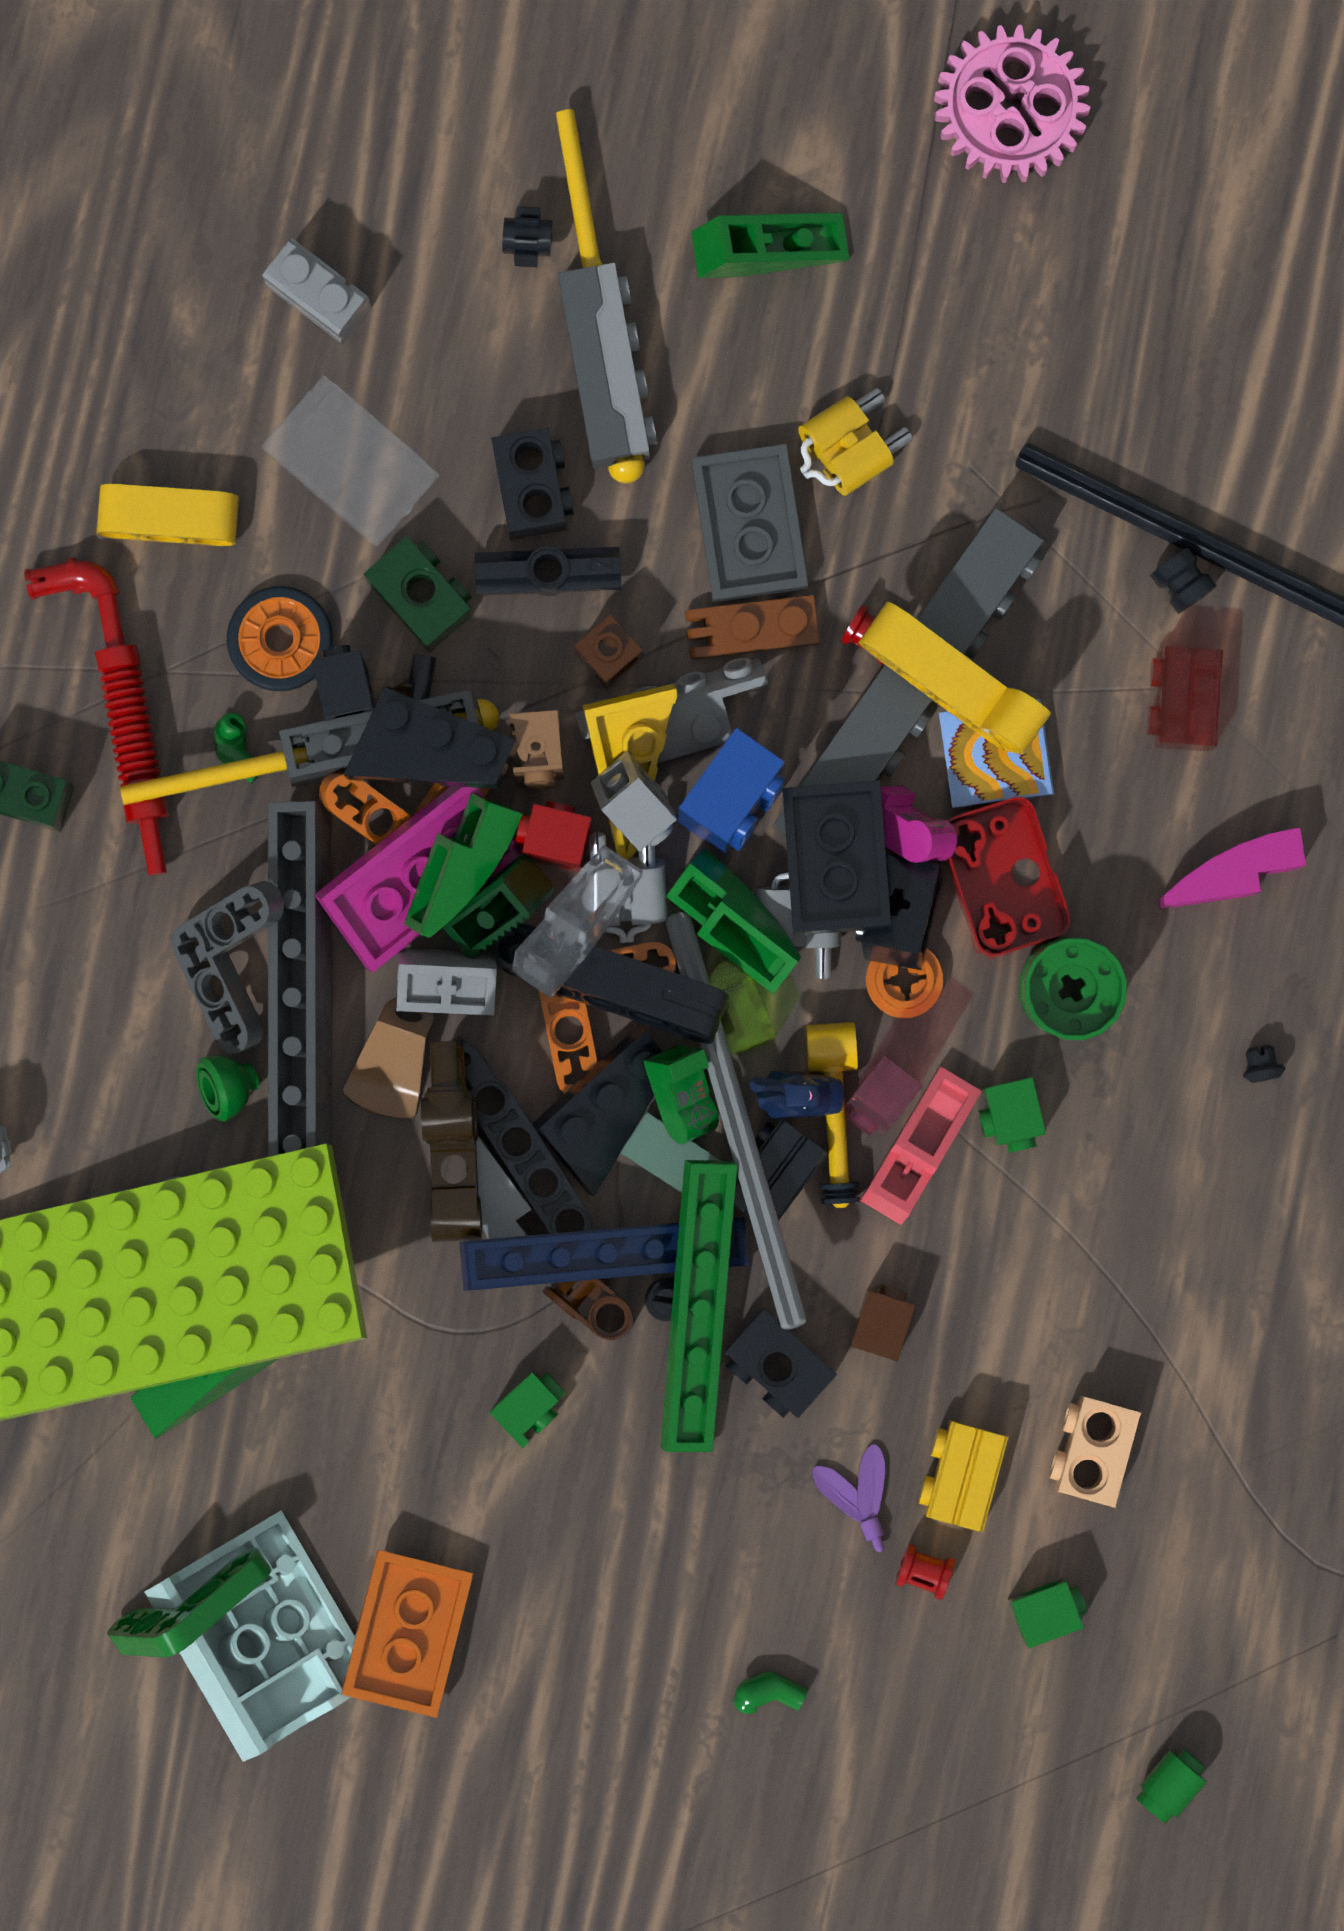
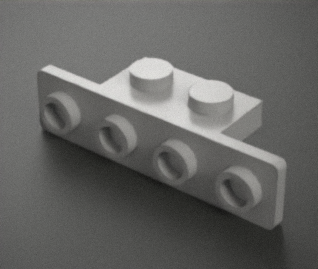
M737 658L727 662L721 669L708 673H687L678 678L677 682L671 683L675 685L677 699L671 709L665 732L667 735L665 745L659 755L657 764L721 745L727 741L732 731L723 698L768 684L766 673L759 658L751 660L748 658ZM645 686V687H641V688L636 689V690L633 691L632 693H636V692H640V691H645V690H649V689H653V688H657V687H656V686ZM584 711L576 712L575 717L582 738L588 739L590 737Z

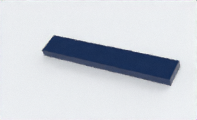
M745 1217L733 1218L729 1267L748 1266ZM679 1223L460 1241L463 1291L675 1272Z

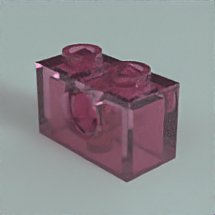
M883 1056L845 1103V1107L852 1111L847 1119L868 1136L872 1135L875 1130L883 1135L889 1131L923 1085L886 1056Z

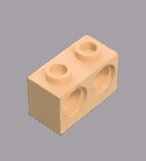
M1081 1395L1077 1404L1069 1403L1062 1426V1431L1069 1433L1065 1451L1056 1450L1049 1474L1050 1479L1056 1480L1054 1489L1064 1494L1115 1508L1141 1412ZM1104 1412L1111 1419V1431L1104 1439L1093 1440L1087 1433V1421L1093 1414ZM1083 1460H1093L1099 1469L1097 1481L1088 1487L1078 1486L1073 1477L1074 1468Z

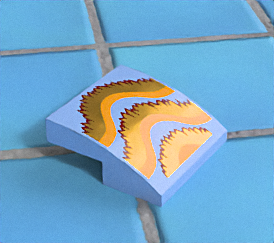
M948 711L939 713L952 808L961 809L997 803L1013 797L1032 799L1055 795L1045 725L1042 726L1025 753L1017 754L996 747Z

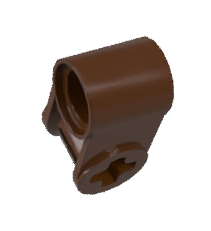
M604 1279L582 1280L569 1296H567L568 1291L577 1281L555 1283L552 1287L546 1286L542 1290L547 1297L574 1319L577 1318L602 1339L614 1341L622 1339L633 1327L634 1314L632 1308L623 1298L606 1285L607 1282ZM615 1304L624 1311L625 1321L622 1328L610 1333L600 1327L598 1314L606 1305Z

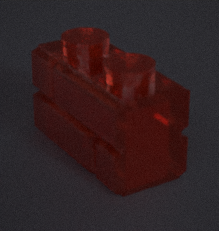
M1165 646L1161 651L1160 658H1152L1150 687H1159L1157 706H1149L1147 734L1156 735L1155 747L1196 751H1213L1217 747L1223 650Z

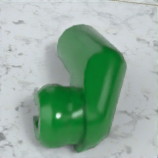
M226 713L215 725L216 757L223 764L253 757L246 752V722L238 713ZM259 776L246 778L244 780H246L248 783L252 785L258 779Z
M764 1671L743 1680L736 1688L733 1702L739 1712L750 1715L756 1713L757 1707L774 1700L799 1711L809 1689L776 1672Z

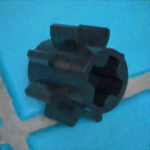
M517 206L516 218L504 217L502 254H514L515 266L537 268L538 256L551 257L553 220L541 219L540 207Z

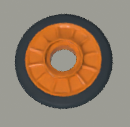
M286 586L264 588L248 596L236 608L227 631V648L231 661L237 671L255 686L271 691H289L302 687L315 678L312 660L322 658L321 651L331 648L333 643L331 623L322 606L309 594ZM275 626L288 627L293 633L292 645L285 651L275 652L267 646L266 636Z

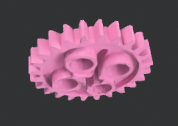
M999 25L996 30L995 40L992 41L983 31H980L977 36V48L966 41L962 42L960 50L964 59L953 55L949 56L947 65L954 73L940 72L938 82L948 90L936 91L934 102L947 107L936 111L934 118L937 122H949V125L941 131L940 138L941 140L956 139L950 153L952 157L964 151L969 154L965 165L967 170L972 168L977 162L984 164L982 178L986 179L995 168L1000 169L1002 183L1007 182L1011 170H1017L1021 181L1026 182L1029 168L1034 167L1036 172L1043 177L1047 172L1046 160L1048 159L1060 167L1064 161L1060 148L1073 153L1077 143L1070 134L1083 135L1086 129V125L1076 119L1086 117L1090 112L1089 105L1078 102L1088 96L1089 86L1075 85L1082 78L1084 69L1082 67L1069 70L1068 65L1074 53L1069 51L1058 56L1055 53L1059 43L1058 38L1053 39L1046 46L1041 44V29H1037L1031 39L1024 38L1022 25L1017 26L1013 37H1007L1002 25ZM1009 62L1021 63L1027 70V76L1018 80L1011 79L1005 75L1002 67ZM985 71H989L995 77L998 87L983 76ZM972 92H982L988 96L991 105L982 110L973 109L968 105L965 97ZM1005 97L1009 101H1014L1017 98L1021 100L1019 111L1013 106L1007 110L1003 108ZM1040 98L1051 99L1058 107V112L1052 116L1040 115L1036 112L1033 103ZM1025 120L1035 129H1038L1041 135L1038 137L1034 136L1029 131ZM1003 128L1014 129L1019 133L1021 142L1015 146H1005L999 142L996 133Z

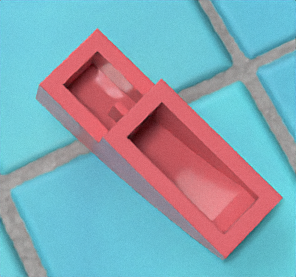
M940 1066L860 1201L902 1225L942 1162L982 1091Z

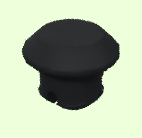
M1263 1045L1261 1047L1262 1055L1259 1053L1258 1046L1247 1050L1245 1054L1249 1070L1244 1071L1245 1074L1242 1075L1251 1083L1280 1078L1286 1068L1282 1064L1277 1065L1275 1048L1271 1045Z
M661 1278L653 1282L647 1289L645 1305L648 1312L655 1319L671 1321L674 1279Z

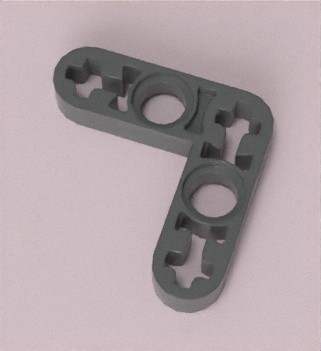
M261 881L237 890L180 925L172 936L174 955L219 1046L230 1054L241 1053L256 1047L263 1036L261 1020L228 951L273 925L282 917L284 912L282 894L274 884L267 881ZM260 900L263 907L257 913L250 915L246 908L253 906ZM223 912L228 914L233 921L234 933L232 936L226 934L222 928L221 916ZM197 939L199 945L195 948L193 941ZM209 962L211 966L204 968L203 963ZM212 975L217 976L222 982L224 988L222 999L217 997L212 991ZM230 1005L232 1010L225 1012L224 1007ZM238 1025L241 1029V1033L237 1034L235 1028L238 1027Z

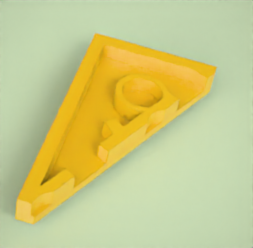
M674 684L582 705L598 775L628 751L654 780L656 779L658 758L665 745L667 724L672 706L676 703L677 691ZM608 818L618 862H629V858L633 857L637 848Z

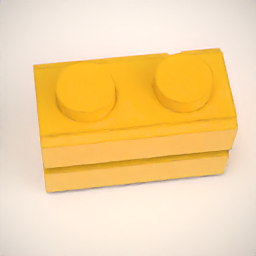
M951 1420L948 1422L947 1430L938 1428L931 1450V1456L939 1458L934 1477L925 1475L918 1499V1504L926 1506L924 1515L931 1519L983 1532L1008 1437Z

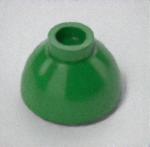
M210 1055L200 1058L196 1067V1080L203 1103L208 1112L221 1122H225L241 1112L248 1102L250 1093L259 1089L257 1073L249 1062L240 1064L230 1057Z

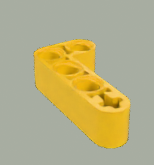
M890 602L885 603L858 642L866 651L981 737L1004 751L1024 754L1051 715V712L1033 697L1018 689L1007 688L909 613Z

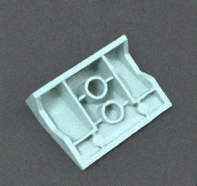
M282 1511L265 1519L144 1592L153 1608L175 1609L232 1559L252 1548L259 1549L272 1568L270 1575L191 1645L179 1652L243 1762L264 1753L278 1741L351 1698L341 1695V1690L355 1636Z

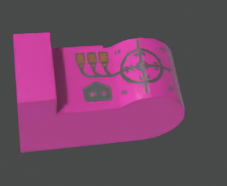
M881 787L885 847L914 863L929 860L943 861L953 855L956 850L957 836L952 824L944 819H932L913 807L916 793L906 787Z

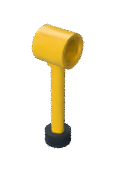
M855 1022L806 1025L809 1073L823 1072V1076L840 1079L843 1084V1071L858 1069ZM843 1100L840 1113L826 1116L830 1184H820V1189L826 1191V1193L822 1194L826 1195V1198L821 1199V1204H832L836 1208H846L849 1203L860 1202V1197H855V1193H858L855 1191V1188L859 1187V1182H849L845 1101Z

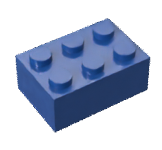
M735 728L678 808V823L724 856H726L731 847L740 851L756 829L755 826L758 818L754 816L759 808L768 812L782 793L786 780L782 775L785 762Z

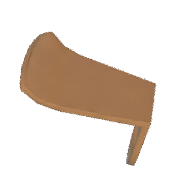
M394 998L385 1004L342 1092L351 1102L374 1114L396 1119H407L416 1117L421 1091L426 1038L432 1026L434 1016L433 1013L417 1012L422 1020L418 1022L405 1021L395 1013L397 998Z

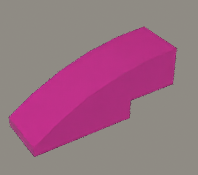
M1300 827L1261 836L1239 844L1211 858L1178 881L1159 898V909L1255 896L1261 892L1260 875L1300 870L1306 866Z

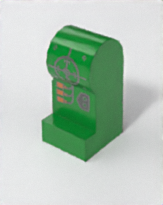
M676 1045L643 1060L663 1124L675 1142L685 1144L718 1127V1112L715 1104L709 1097L710 1091L704 1074V1069L709 1067L704 1049Z

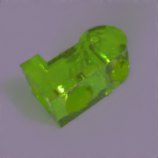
M724 961L717 965L711 973L710 985L724 991L730 997L726 1011L735 1032L725 1037L731 1057L775 1040L776 1034L753 978L731 961Z

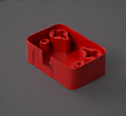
M1013 797L947 820L953 825L957 837L959 836L960 828H965L968 835L976 834L978 840L972 845L973 853L971 857L963 846H958L953 855L946 860L959 905L963 910L971 934L970 938L977 954L983 953L987 956L988 960L996 959L1035 944L1054 940L1067 931L1071 922L1070 913L1057 874L1052 872L1046 854L1048 847L1035 808L1029 800L1023 797ZM1020 859H1029L1035 862L1039 868L1037 882L1027 887L1018 885L1013 880L1011 873L1015 862ZM991 917L995 919L998 926L1006 925L1009 932L1002 937V945H997L994 938L986 939L983 932L990 927L989 919Z

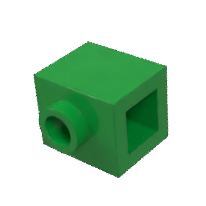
M1033 1077L983 1089L982 1093L986 1109L978 1110L984 1138L993 1137L995 1146L1007 1144L1008 1153L1037 1147L1035 1137L1046 1135Z

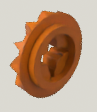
M928 948L922 970L907 968L909 974L925 975V979L918 980V983L910 986L909 1001H905V996L902 994L900 986L884 985L883 981L890 980V977L897 976L898 967L900 966L870 961L866 972V988L873 1004L887 1015L897 1018H913L927 1012L937 1002L943 988V972L938 959Z

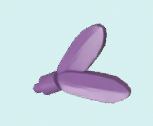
M875 1444L869 1446L862 1455L859 1465L857 1490L835 1470L824 1466L814 1467L812 1477L818 1490L846 1515L857 1522H861L860 1526L866 1541L871 1540L875 1550L882 1552L884 1545L880 1536L885 1534L877 1515L880 1510L883 1494L885 1459L879 1446Z

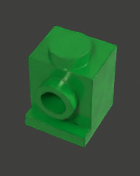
M533 1371L489 1413L523 1449L531 1441L525 1432L531 1427L537 1434L541 1432L559 1415L553 1406L567 1393L548 1372L540 1378Z

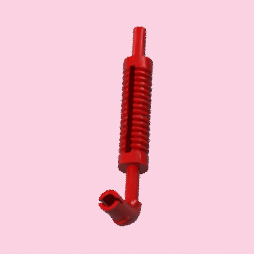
M75 557L67 558L65 563L36 569H25V580H30L31 583L26 585L31 600L73 590L74 595L89 592L93 599H97L106 648L95 652L98 672L104 674L100 677V682L105 683L101 686L102 691L107 692L103 695V699L109 701L105 704V709L110 710L106 715L107 718L112 719L108 722V726L113 728L109 731L110 735L115 737L111 742L112 745L117 746L113 749V753L118 755L114 758L115 762L120 764L116 769L122 773L118 776V780L123 782L119 786L160 778L157 776L161 774L159 768H155L159 765V760L154 759L157 756V751L152 750L156 747V744L150 741L154 738V733L149 732L153 728L152 724L147 723L151 720V717L145 714L149 711V706L144 705L148 701L147 697L142 696L146 693L145 688L141 687L144 684V679L139 678L143 674L142 670L137 669L141 666L137 645H125L116 595H119L120 591L114 577L103 566L91 561H77ZM165 796L127 805L123 804L126 823L139 824L148 876L167 873L158 820L169 817Z

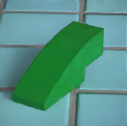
M471 793L455 838L437 833L404 925L420 935L430 938L449 923L475 897L494 872L512 841L523 813L506 804Z
M705 848L688 865L666 895L668 899L703 925L697 933L699 937L772 994L778 990L801 959L788 935L768 909L736 875Z

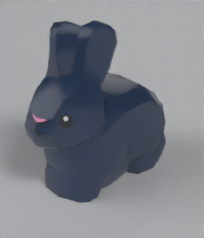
M771 1071L766 1078L756 1077L750 1080L749 1087L757 1094L760 1109H765L770 1118L827 1116L840 1113L842 1110L844 1092L840 1079L803 1072Z

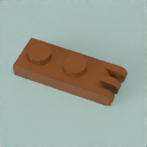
M814 595L685 611L686 622L705 620L706 627L687 630L689 641L704 639L708 641V646H698L689 649L691 660L818 646L820 643Z

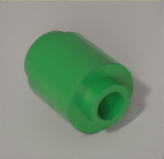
M1184 1748L1178 1755L1169 1750L1140 1784L1143 1790L1136 1799L1155 1817L1166 1824L1173 1815L1178 1818L1206 1785V1779L1201 1776L1206 1767Z

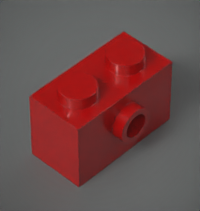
M551 801L546 802V807L533 804L531 815L523 814L520 819L516 837L517 847L523 848V855L530 856L535 863L581 873V867L585 862L588 849L589 835L592 832V819L588 816L575 814V808L569 805Z

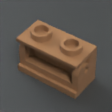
M558 710L509 714V724L512 734L515 735L516 741L519 744L517 753L522 766L513 768L516 782H525L527 790L554 788L555 780L565 779Z

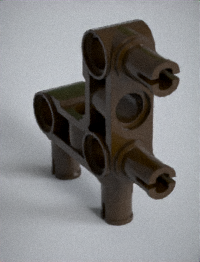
M459 1041L430 1042L431 1087L426 1088V1093H424V1096H421L422 1139L426 1141V1144H430L432 1198L430 1199V1222L432 1242L482 1240L481 1198L478 1192L477 1166L478 1108L477 1098L474 1097L471 1090L466 1089L464 1046H459ZM453 1155L464 1158L468 1166L467 1176L460 1183L456 1184L448 1183L441 1174L442 1163L446 1158Z

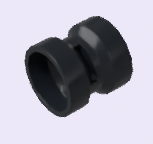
M1189 547L1173 556L1150 575L1158 588L1168 587L1170 589L1168 591L1171 596L1170 604L1178 615L1217 587L1209 574L1201 573L1196 566L1197 558Z

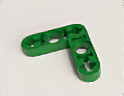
M252 1548L244 1551L227 1563L175 1609L137 1608L118 1619L109 1628L107 1635L122 1655L161 1658L176 1655L191 1645L270 1575L272 1568L259 1549Z

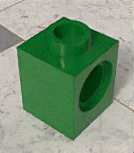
M1063 1578L1008 1598L1024 1644L1028 1649L1084 1629L1080 1616L1088 1614L1081 1592L1078 1586L1069 1589L1067 1581Z

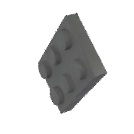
M787 444L691 458L712 602L808 589Z

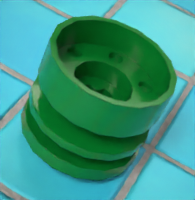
M1059 937L1041 944L1027 957L1019 975L1018 996L1027 1017L1039 1029L1064 1040H1087L1104 1033L1118 1020L1126 1003L1127 980L1120 962L1106 947L1089 939ZM1065 975L1073 980L1079 978L1082 983L1076 989L1079 997L1075 1000L1069 996H1059L1058 991L1064 987L1061 979Z

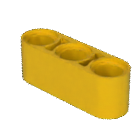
M103 484L100 485L96 534L116 539L233 546L236 544L239 496L221 491Z

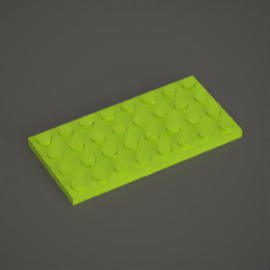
M329 1144L313 1146L0 1220V1421L368 1339L332 1145Z

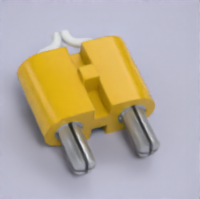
M873 389L856 401L849 396H845L799 426L798 431L803 442L801 454L804 459V465L800 467V470L806 479L815 477L827 486H834L839 493L846 496L893 465L892 454L910 443L913 437L911 432L907 434L909 430L905 427H902L884 440L877 431L872 432L867 425L869 420L865 414L885 402V397L879 389ZM809 452L815 461L820 459L825 466L823 470L825 475L817 470H809L811 467Z

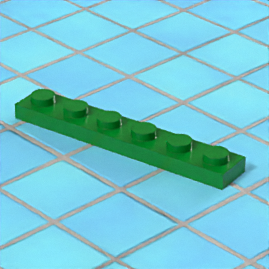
M685 1160L660 1443V1447L666 1452H713L737 1164L732 1161Z

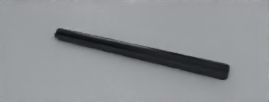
M1026 443L1022 447L1015 463L1018 469L1182 549L1189 547L1194 555L1344 628V596L1031 443Z

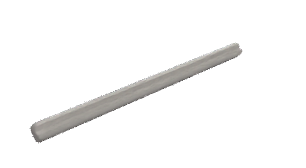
M685 911L668 916L665 922L680 975L710 985L691 916ZM720 1021L713 1043H700L706 1053L709 1064L707 1070L733 1161L737 1164V1175L780 1325L783 1329H793L805 1324L807 1319Z

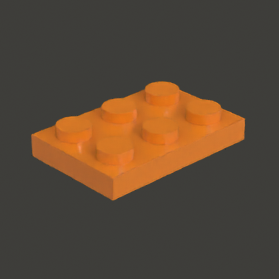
M377 1550L341 1695L437 1718L473 1573Z

